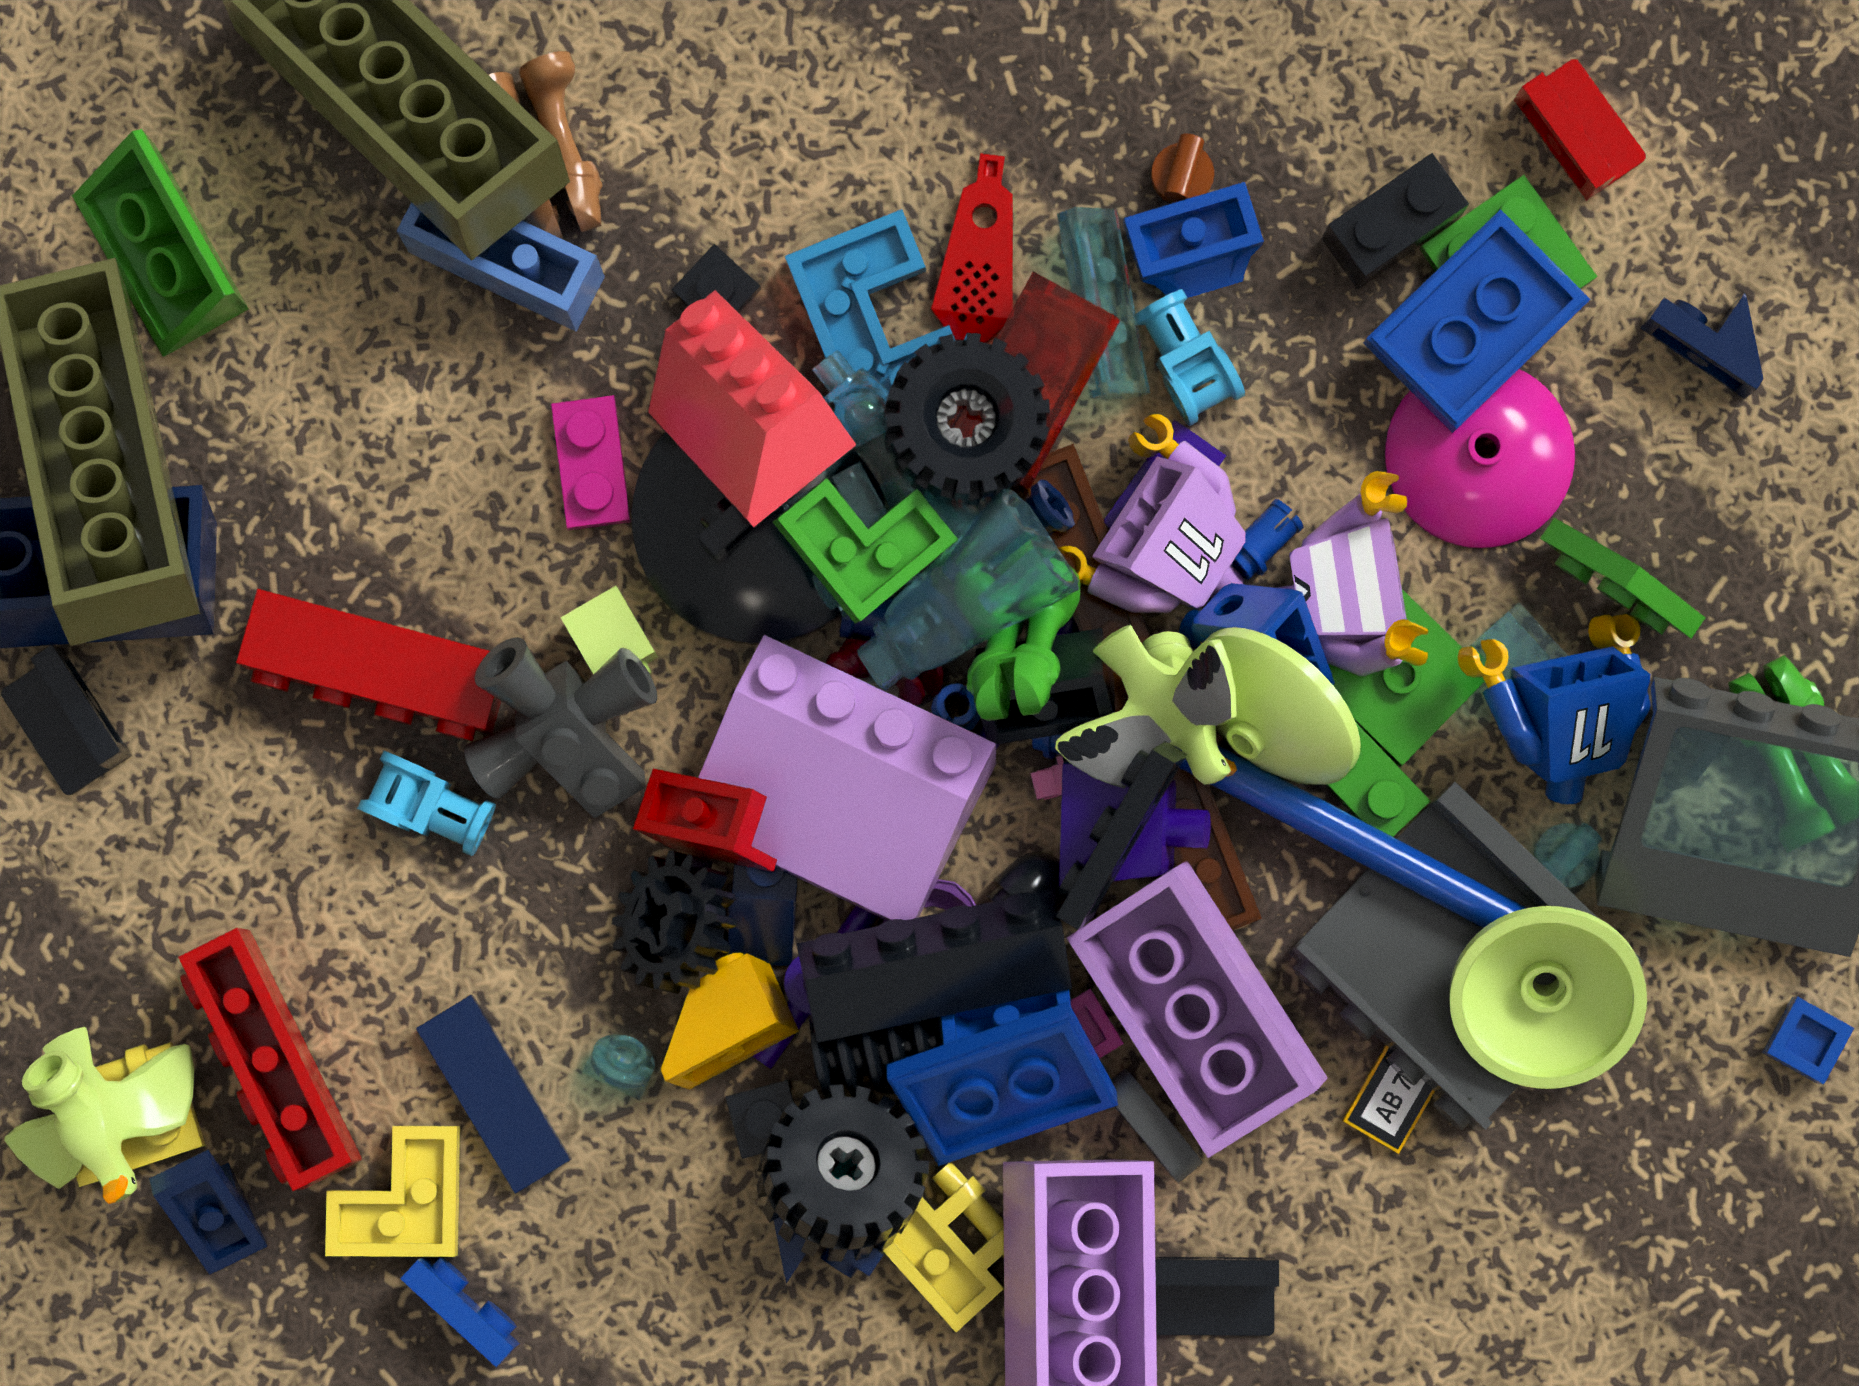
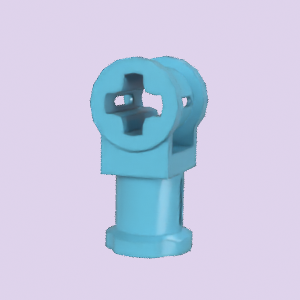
M1180 289L1153 302L1133 317L1138 325L1146 326L1162 356L1158 359L1156 365L1162 374L1165 388L1184 422L1191 426L1198 422V414L1229 397H1232L1234 400L1244 397L1245 390L1231 360L1224 350L1217 345L1211 332L1207 331L1202 335L1199 333L1184 305L1187 296L1183 289ZM1211 380H1215L1214 383L1197 392L1192 391Z
M383 750L380 760L384 766L368 800H360L357 809L408 832L412 829L428 837L430 831L461 844L463 853L473 856L490 824L496 804L489 800L479 804L450 791L449 789L452 784L435 777L436 773ZM447 810L465 818L467 822L462 824L443 815V811Z

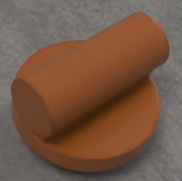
M1183 133L1180 135L1178 143L1167 146L1156 156L1152 165L1151 181L1156 193L1166 202L1172 204L1209 193L1214 180V166L1208 154L1202 150L1204 140L1201 137Z

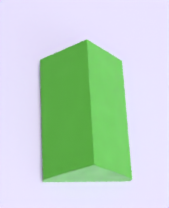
M142 129L132 131L79 187L72 197L107 259L116 258L129 297L164 357L249 308L160 151Z

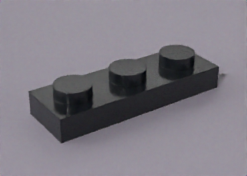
M1164 741L1153 748L1150 754L1142 749L1136 754L1121 780V783L1127 786L1129 790L1119 808L1116 809L1108 805L1090 833L1089 839L1096 842L1097 846L1086 865L1077 860L1058 889L1057 893L1066 898L1056 917L1077 930L1093 918L1187 756L1186 753Z

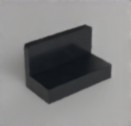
M51 644L30 658L36 668L3 688L1 696L63 793L73 795L130 758L132 754L66 652Z
M1155 1257L1156 1335L1270 1336L1274 1333V1287H1279L1278 1259L1274 1257Z

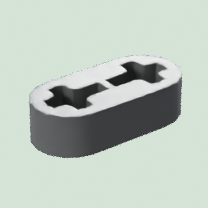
M1125 1068L1111 1079L1117 1091L1118 1106H1115L1116 1110L1178 1184L1203 1164L1192 1147Z

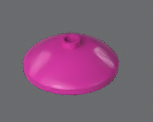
M1519 369L1454 433L1409 391L1400 402L1391 419L1385 443V463L1387 473L1399 476L1398 481L1391 484L1393 493L1406 496L1407 507L1404 511L1422 529L1436 538L1457 546L1493 548L1508 545L1525 538L1539 529L1556 512L1566 496L1573 477L1575 447L1569 421L1557 399L1536 378ZM1481 437L1491 439L1497 449L1495 457L1483 458L1479 456L1475 450L1476 439Z

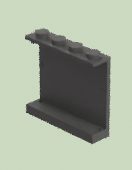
M1456 782L1445 787L1396 838L1527 908L1560 906L1580 910L1597 917ZM1368 868L1288 952L1298 961L1293 968L1295 974L1318 995H1322L1327 989L1345 1007L1339 1015L1359 1036L1369 1040L1374 1034L1385 1046L1387 1045L1393 1051L1386 1058L1387 1062L1406 1081L1414 1086L1420 1079L1426 1082L1439 1097L1433 1104L1434 1107L1454 1127L1459 1128L1461 1131L1467 1125L1473 1131L1486 1130L1492 1124L1488 1118L1519 1085L1490 1073L1471 1057L1457 1036L1451 1018L1449 1002L1450 982L1455 964L1466 945L1483 928ZM1636 954L1641 964L1643 960ZM1541 973L1536 976L1534 981L1540 985H1549L1557 977L1551 973Z

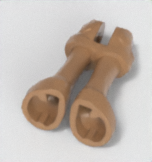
M557 51L526 62L520 67L519 76L526 94L536 111L539 123L558 140L570 179V183L565 186L569 201L566 203L573 216L575 215L582 233L601 226L599 194L603 184L595 164L591 161H582L570 131L564 98L565 89L575 75V64L570 52ZM507 72L488 74L520 104V97L512 74ZM550 199L524 219L529 224L564 239L558 223L557 205L552 206Z

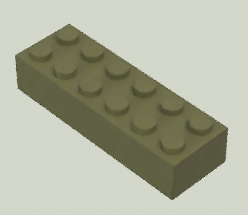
M222 0L235 31L471 261L570 183L558 140L410 0Z
M116 258L0 285V345L52 605L69 645L74 646L200 614L134 312Z

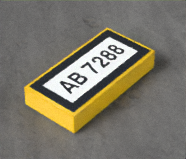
M1386 1045L1342 1121L1399 1154L1435 1091L1422 1079L1414 1086L1400 1076L1386 1060L1393 1052Z

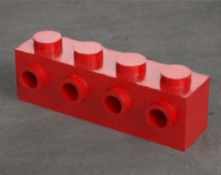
M257 589L236 661L242 667L253 671L250 680L252 683L288 692L291 681L315 687L313 699L344 708H350L352 697L376 704L375 716L411 725L414 714L438 720L436 732L472 742L476 731L492 735L501 705L499 699L481 689L475 683L476 670L484 657L490 652L489 650L265 590Z
M235 928L179 956L178 958L186 972L180 976L185 993L196 1010L204 1009L214 1031L208 1034L212 1048L225 1068L232 1066L242 1087L241 1090L237 1091L239 1103L253 1126L260 1124L271 1146L265 1149V1154L281 1184L288 1182L292 1191L306 1189L363 1160L251 930Z

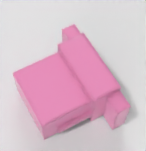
M1063 756L1056 757L1058 765L1030 773L1037 800L1062 796Z

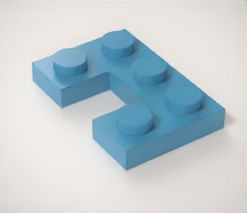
M902 209L785 256L856 434L882 424L887 395L903 363H908L912 359L914 352L923 345L927 344L930 348L937 344L939 337L953 334L948 325L891 349L889 347L869 294L926 272L925 264Z

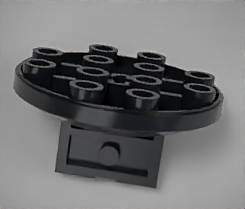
M839 419L856 443V446L755 527L729 502L679 448L666 431L649 452L639 473L633 495L631 515L634 545L639 562L656 593L674 613L691 626L706 634L726 641L759 645L764 635L781 643L805 637L833 622L843 613L842 607L772 521L826 478L867 528L886 513L883 487L874 462L863 443L845 423Z

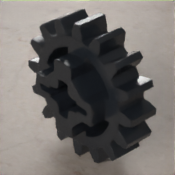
M672 850L668 851L666 859L657 856L649 857L648 874L636 870L630 874L635 888L632 893H619L618 899L626 906L623 915L612 918V925L622 928L623 936L619 937L612 945L613 950L628 954L620 967L624 972L636 975V984L679 994L682 986L691 989L700 987L699 971L715 975L718 971L713 957L717 951L729 953L731 949L729 943L723 939L724 930L736 927L737 920L726 916L725 909L732 905L736 897L734 893L721 890L728 877L724 872L712 869V861ZM684 882H686L691 889L685 888Z

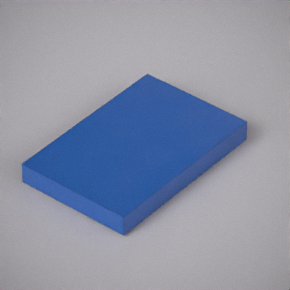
M1500 209L1365 339L1363 344L1454 433L1589 302L1590 298Z
M1069 1002L887 1064V1080L905 1111L915 1122L914 1126L919 1134L923 1136L924 1142L938 1166L1118 1106L1116 1088Z

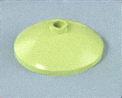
M1237 627L1224 628L1212 633L1204 642L1215 639L1222 641L1230 661L1236 688L1237 717L1223 725L1216 726V730L1224 741L1238 755L1258 768L1291 782L1326 785L1344 778L1359 759L1360 736L1351 711L1330 681L1298 652L1266 634Z
M1539 906L1521 909L1504 915L1485 926L1470 940L1455 964L1450 982L1449 1002L1451 1018L1458 1038L1471 1057L1482 1067L1497 1077L1517 1085L1554 1089L1574 1086L1598 1077L1612 1068L1627 1054L1635 1043L1644 1023L1647 1009V990L1639 959L1626 939L1617 930L1601 919L1580 910L1560 906ZM1541 973H1551L1557 977L1549 985H1540L1534 981L1536 976Z

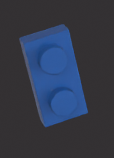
M422 1257L400 1278L495 1367L503 1363L520 1344L510 1335L517 1327L511 1318L491 1301H487L482 1308L462 1291L469 1281L443 1257H440L434 1264L428 1258Z

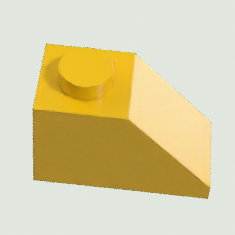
M732 953L715 961L718 968L715 975L707 974L700 978V987L697 989L689 988L661 1067V1072L666 1082L686 1089L694 1088L799 1032L770 963L747 953Z

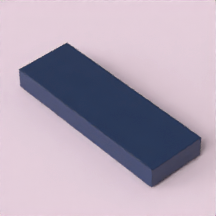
M469 995L416 1028L515 1194L572 1160L473 995Z

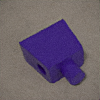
M1070 762L1063 763L1059 886L1077 860L1086 865L1097 846L1096 842L1089 839L1096 822L1108 805L1118 809L1129 790L1128 787L1121 788L1097 780L1073 766ZM1173 779L1114 881L1153 877L1169 872L1173 869L1174 847L1207 849L1211 830L1209 810L1176 808V781Z

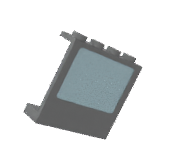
M1654 677L1651 686L1653 716L1611 852L1601 850L1595 874L1597 905L1851 957L1859 935V718L1839 715L1834 710L1817 704L1800 707L1776 702L1770 697L1754 691H1743L1737 694L1709 688L1704 683L1691 678H1677L1673 681Z

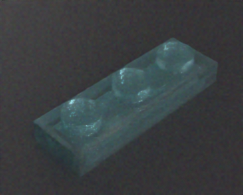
M1073 207L1057 213L1061 234V248L1066 262L1072 295V309L1076 318L1084 362L1083 370L1087 379L1090 399H1128L1149 394L1150 389L1139 328L1133 317L1136 312L1117 209Z

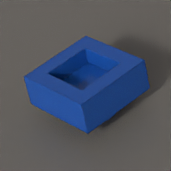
M1792 997L1762 1053L1811 1081L1824 1085L1854 1028L1800 997Z

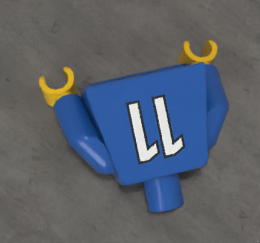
M1628 614L1613 617L1601 615L1591 619L1588 633L1591 642L1598 650L1513 667L1511 679L1505 680L1502 673L1509 659L1508 650L1503 643L1494 639L1481 640V647L1486 654L1484 666L1480 661L1479 653L1472 646L1462 647L1458 652V665L1462 672L1473 678L1483 677L1488 689L1482 693L1498 729L1514 758L1546 781L1545 795L1554 802L1560 804H1576L1581 802L1584 796L1586 776L1619 769L1627 760L1635 732L1650 711L1651 703L1648 686L1651 674L1642 668L1639 655L1632 653L1630 646H1633L1638 641L1641 628L1639 622Z

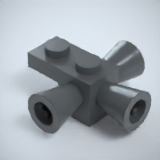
M519 637L503 641L484 657L475 673L476 685L515 709V727L470 742L464 748L468 768L476 782L487 794L496 799L502 798L537 763L593 818L598 817L645 788V771L606 732L607 720L652 705L657 701L655 684L644 664L633 652L627 648H620L587 681L567 661L544 673L526 642Z

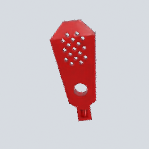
M980 153L977 181L962 189L931 307V312L942 327L950 326L955 341L964 340L966 333L981 334L980 342L986 343L1013 320V194L1001 185L1005 156ZM988 207L995 212L997 220L994 225L988 228H981L974 223L972 215L978 208ZM969 263L972 265L970 269L966 267ZM987 265L990 268L988 271L984 269ZM960 270L962 275L958 277L956 273ZM976 273L980 275L977 279L974 277ZM994 275H996V277L998 278L995 281H993V279L991 278ZM968 280L970 284L966 287L964 282ZM984 283L988 285L985 289L981 286ZM956 288L960 290L957 294L954 292ZM974 290H976V292L978 293L975 296H973L972 294ZM992 292L995 294L993 298L989 296ZM964 298L968 300L965 304L961 301ZM982 300L986 303L983 306L979 303ZM956 305L958 309L953 311L952 307ZM974 308L975 312L971 313L969 310ZM989 310L993 312L990 316L987 313ZM961 316L965 318L963 322L959 319ZM979 318L983 320V322L980 325L977 322Z

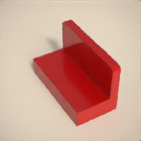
M1571 59L1548 76H1545L1543 72L1523 85L1514 98L1515 103L1586 201L1646 159V154L1577 59Z
M652 769L633 827L634 830L670 848L693 855L774 872L777 863L776 858L751 846L767 796L750 788Z

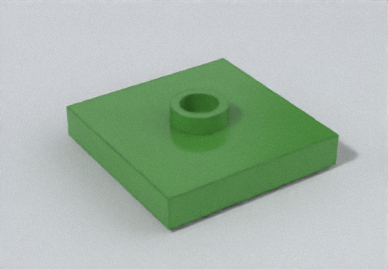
M1403 589L1402 593L1407 620L1428 629V634L1417 636L1411 644V647L1428 653L1426 663L1422 666H1415L1402 661L1397 666L1367 676H1358L1328 664L1335 682L1333 686L1347 704L1355 722L1400 767L1485 682L1483 677L1473 678L1462 672L1457 658L1462 646Z

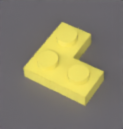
M392 1126L391 1190L326 1191L325 1256H458L460 1126Z

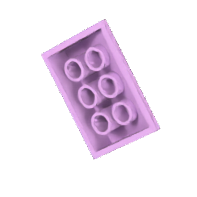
M764 635L732 695L698 778L754 789L767 796L751 846L776 858V868L887 921L894 919L909 920L919 918L996 766V743Z

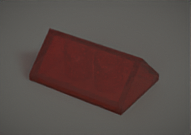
M1032 272L997 339L1008 343L1005 348L1007 353L1015 357L1021 352L1030 361L1027 370L1032 376L1039 373L1045 385L1041 392L1043 400L1049 399L1050 414L1046 421L1049 431L1046 442L1035 464L1031 467L1026 477L1018 484L1027 489H1030L1120 322V319L1115 315L1035 272ZM960 406L949 427L959 428L963 438H971L974 427L982 423L980 415H969L967 407Z

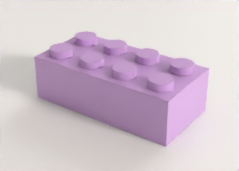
M1188 861L1165 873L1067 937L1068 942L1207 1158L1314 1093L1328 1079Z
M1105 1159L1003 1162L1005 1386H1157L1154 1161Z

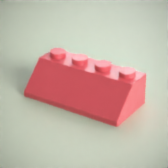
M716 290L706 298L690 304L682 312L680 318L665 330L648 413L753 527L856 446V443L820 392Z

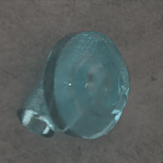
M1585 822L1580 826L1571 823L1558 824L1547 829L1539 837L1535 846L1534 857L1566 888L1575 887L1589 880L1595 873L1599 863L1598 844L1602 841V838Z
M613 1034L605 1036L596 1042L584 1067L583 1074L641 1101L651 1081L655 1060L651 1051L642 1042L630 1036Z

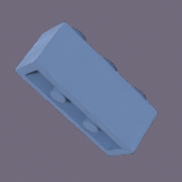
M412 202L397 229L398 235L410 254L576 332L605 278L597 255L524 221L518 223L472 261Z

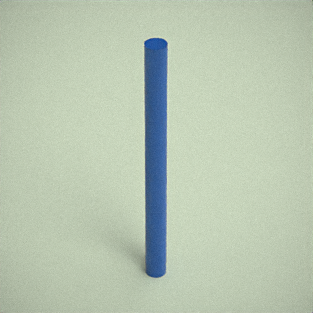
M1218 745L1221 754L1226 759L1235 763L1237 771L1232 776L1225 777L1221 781L1211 784L1214 787L1482 928L1504 915L1527 908L1292 783L1258 768L1246 759ZM1185 758L1180 769L1193 775Z

